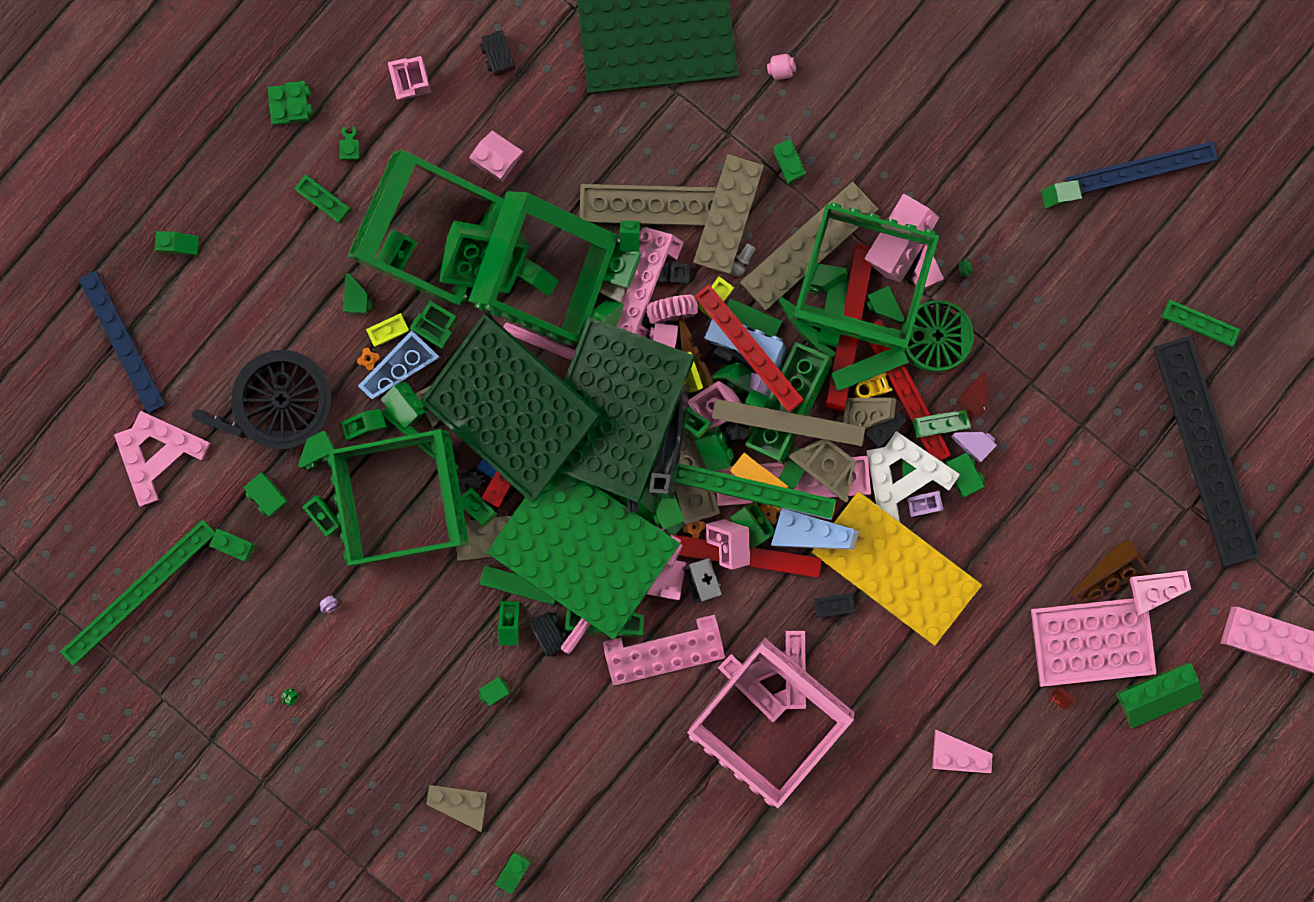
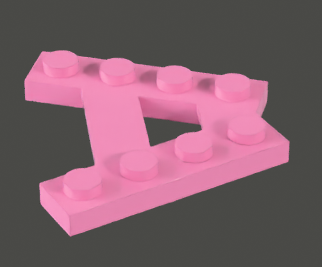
M142 411L139 412L131 429L114 434L140 507L159 500L153 480L185 452L203 460L211 444ZM153 437L166 443L162 449L145 462L140 445L147 438Z
M785 631V651L783 653L804 671L805 631ZM730 654L718 669L730 679L742 664ZM759 661L750 665L734 685L772 722L786 709H806V696L787 680L786 689L773 695L759 682L778 674L770 666Z

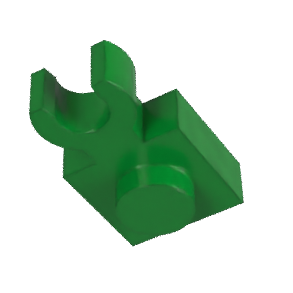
M355 127L352 128L353 132L351 134H346V128H342L345 140H340V160H360L359 140H354L357 135Z

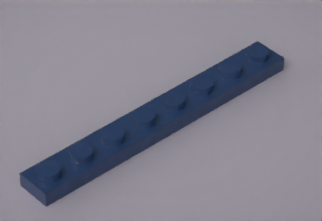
M1211 141L1065 178V182L1079 180L1081 193L1083 194L1214 162L1218 158L1214 143Z
M93 271L78 279L147 413L150 414L165 406L166 403L98 272Z

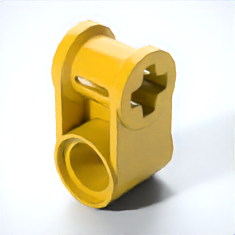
M882 373L860 382L854 388L855 397L872 398L893 391L888 385L887 374ZM860 386H864L868 389L867 395L864 396L860 394Z

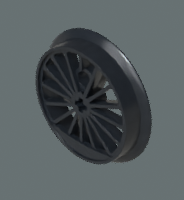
M290 350L269 351L252 359L238 374L232 389V411L240 429L254 442L273 449L293 448L304 444L308 438L316 435L326 422L331 406L329 383L320 367L307 356ZM281 363V371L274 375L271 365ZM286 363L296 365L291 377L285 373ZM266 367L269 369L276 391L259 375V372ZM299 367L307 370L308 373L290 390ZM257 376L274 395L251 386L252 379ZM281 376H286L287 383L284 386H279L278 379ZM310 376L313 377L316 385L293 394ZM248 388L270 396L272 399H246V393ZM318 388L319 399H293ZM282 395L287 399L286 401H283V405L280 402H278V399H281ZM246 402H273L249 413L246 410ZM293 402H319L317 413ZM291 406L315 415L313 421L308 424ZM273 407L256 425L251 422L249 418L251 415ZM289 409L307 426L305 429H296ZM276 411L269 429H258ZM285 411L293 431H285ZM281 412V431H272Z

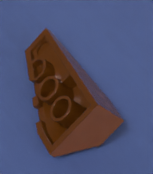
M679 318L681 349L686 353L691 352L692 355L696 356L694 362L703 386L698 391L689 392L693 397L714 383L705 363L700 360V353L693 344L692 336L683 318Z
M1127 539L1113 548L1071 592V595L1078 604H1085L1101 598L1106 592L1113 591L1115 593L1122 586L1129 584L1131 587L1130 579L1132 577L1152 575L1153 573L1132 542Z

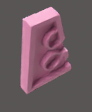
M1187 571L1138 576L1130 579L1138 616L1191 590Z
M935 730L932 768L991 773L992 753Z

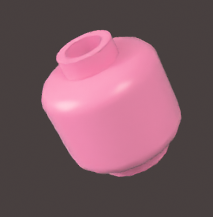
M789 54L772 56L770 63L767 64L768 74L772 75L775 80L791 78L793 73L796 72L794 57L791 58Z

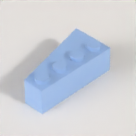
M712 319L705 336L707 342L726 350H736V352H739ZM757 329L754 332L747 330L781 371L790 351L782 342L783 339L776 336L769 338L765 336L764 332Z
M411 330L358 386L373 400L440 357Z
M782 508L771 546L854 550L860 531Z

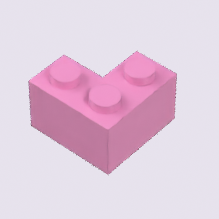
M724 519L706 524L707 543L719 547L720 566L733 570L750 565L749 527Z

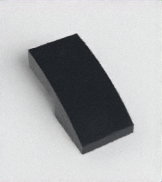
M664 263L657 282L688 284L690 265Z
M715 349L713 352L712 361L723 367L733 363H742L749 370L752 368L739 352L724 349Z

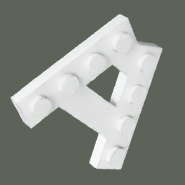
M897 431L885 447L867 450L876 504L899 522L898 502L932 480L950 490L961 475ZM902 458L917 468L893 484L890 470L891 464Z

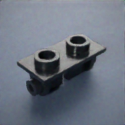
M728 422L727 425H724L722 432L725 433L726 439L729 441L739 438L745 439L748 436V430L738 426L739 423Z
M472 468L464 473L457 472L460 492L466 491V483H468L469 489L480 488L486 484L484 473L477 470V468Z

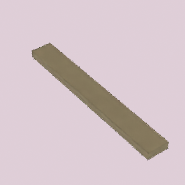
M715 399L712 418L859 446H862L865 427L719 399Z

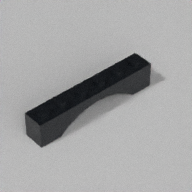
M687 382L683 388L651 475L649 493L655 498L674 499L690 390Z

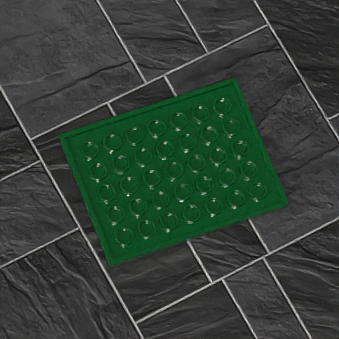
M577 0L588 94L738 77L729 0Z
M484 313L421 400L432 413L531 502L537 500L601 415L488 313Z
M588 317L564 382L601 415L559 469V472L640 503L696 356Z

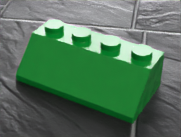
M1185 662L1116 692V696L1130 727L1134 728L1201 699L1202 693L1199 679L1192 664Z

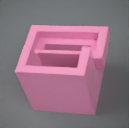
M421 56L388 62L397 101L431 93L425 64Z

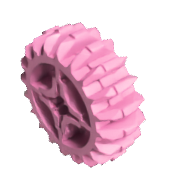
M679 295L660 299L647 306V317L650 323L653 324L678 321L679 318H689L698 313V304L695 296Z

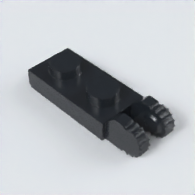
M200 409L192 412L193 419L241 438L245 435L235 422L231 421L230 425L223 422L224 418L216 415L210 418L209 413Z

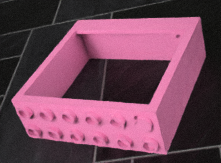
M764 638L692 723L687 733L694 743H700L705 747L704 750L707 754L716 756L724 768H730L734 771L737 779L747 782L750 785L749 788L754 793H760L765 797L764 800L768 805L779 808L852 723L855 712ZM757 657L837 722L780 790L701 725Z

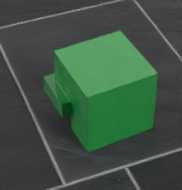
M429 301L422 314L419 312L409 329L443 349L453 334L452 331L459 320L452 313Z

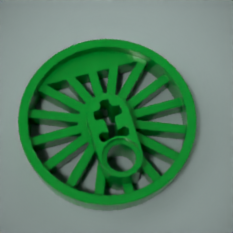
M933 300L920 304L918 310L923 309L929 324L918 314L916 315V320L925 328L917 325L913 326L909 340L911 346L905 350L906 357L919 369L931 373H943L958 367L967 358L973 345L974 333L969 317L960 307L948 301ZM934 305L935 324L927 306ZM939 305L946 306V310L939 325ZM951 308L954 311H956L957 314L944 326L945 320ZM907 317L905 318V321H904L903 324H902V327H901V331H902V332H903V330H904ZM959 317L960 325L947 330V328ZM960 329V334H949ZM915 332L921 333L922 341H916L913 338V334ZM936 332H938V336H941L938 341L933 337ZM950 338H960V342H957ZM950 344L959 347L960 354ZM925 346L915 357L910 352V350L916 347ZM931 347L925 363L922 364L917 359ZM945 347L959 360L952 365ZM934 348L936 368L928 366ZM940 349L948 365L947 367L940 368Z

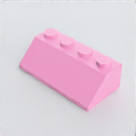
M905 194L902 195L889 217L890 219L897 220L898 224L903 226L906 224L915 225L917 230L924 231V229L932 230L939 219L931 209ZM879 233L865 260L886 278L901 283L923 245Z

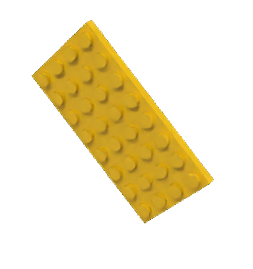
M859 491L834 522V524L860 531L854 550L820 548L812 550L814 555L821 558L822 561L934 646L982 586L980 582Z

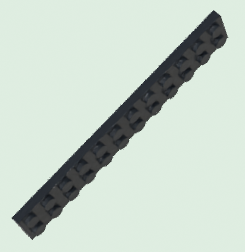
M1191 336L1153 347L1222 567L1261 556Z

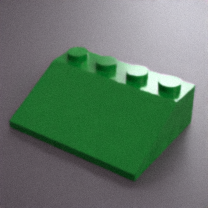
M454 221L446 240L440 282L473 287L494 228ZM519 233L499 292H510L530 247L523 233Z

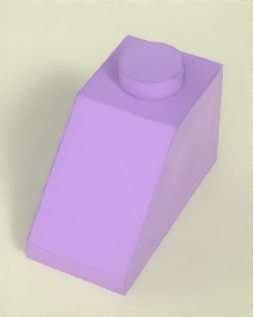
M962 432L954 433L951 436L960 447L973 456L977 463L982 462L997 446L994 443L995 439L989 433Z

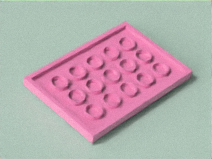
M1134 598L1031 609L1040 686L1156 674L1149 611L1138 616Z

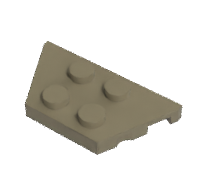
M820 439L788 455V458L845 503L848 501V492L852 483V473L856 461L830 440Z

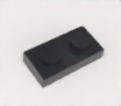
M852 593L814 599L816 618L855 612Z

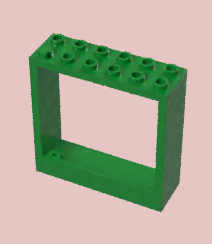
M404 150L393 151L347 257L449 305H460L466 299L467 286L454 285L450 294L375 259L377 251L414 167L489 202V207L480 226L495 227L504 199Z
M507 191L468 301L474 303V307L479 310H488L493 316L506 318L507 322L521 324L522 328L530 331L535 330L537 331L536 334L543 337L549 336L554 342L568 345L579 343L587 319L592 314L618 235L529 193ZM526 214L591 243L562 328L496 300Z
M831 202L830 205L826 204L793 320L905 352L939 235H935L936 232L929 229H924V231L917 230V226L912 224L900 225L894 219L887 218L885 221L879 219V216L876 214L868 213V215H864L855 208L846 210L837 203ZM829 218L928 246L903 332L805 304Z
M439 429L329 451L327 459L333 473L331 475V483L335 486L336 491L334 501L338 505L339 510L337 520L342 528L340 538L345 546L343 556L348 566H359L469 545L450 431ZM432 442V451L436 458L450 542L364 557L347 458Z

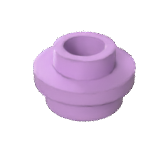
M333 596L326 597L319 604L321 606L320 610L323 613L333 612L337 608L338 600L333 598Z

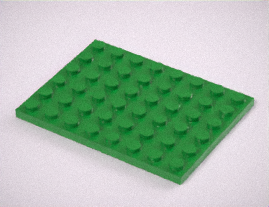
M558 471L535 502L529 501L526 497L486 553L615 640L681 544L638 514L628 513L626 506L596 486Z

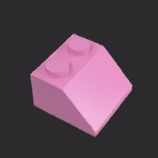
M491 131L480 141L469 158L471 163L503 183L523 154V151L494 131Z
M719 381L688 399V404L692 410L712 423L709 428L726 422L712 418L715 399L743 404L732 388Z

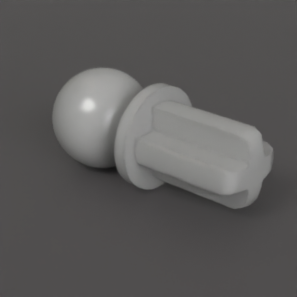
M747 243L741 253L736 255L738 261L733 263L732 275L741 276L744 273V264L749 265V259L756 249L753 245Z

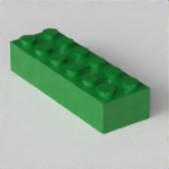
M795 342L781 373L804 400L790 413L808 416L829 373L833 360L830 356ZM771 391L764 408L788 412ZM754 426L746 446L750 450L784 465L799 434Z

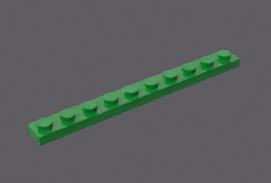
M681 463L678 465L676 484L832 520L836 499Z
M205 520L200 521L67 644L60 653L72 666H75L213 538L215 531Z

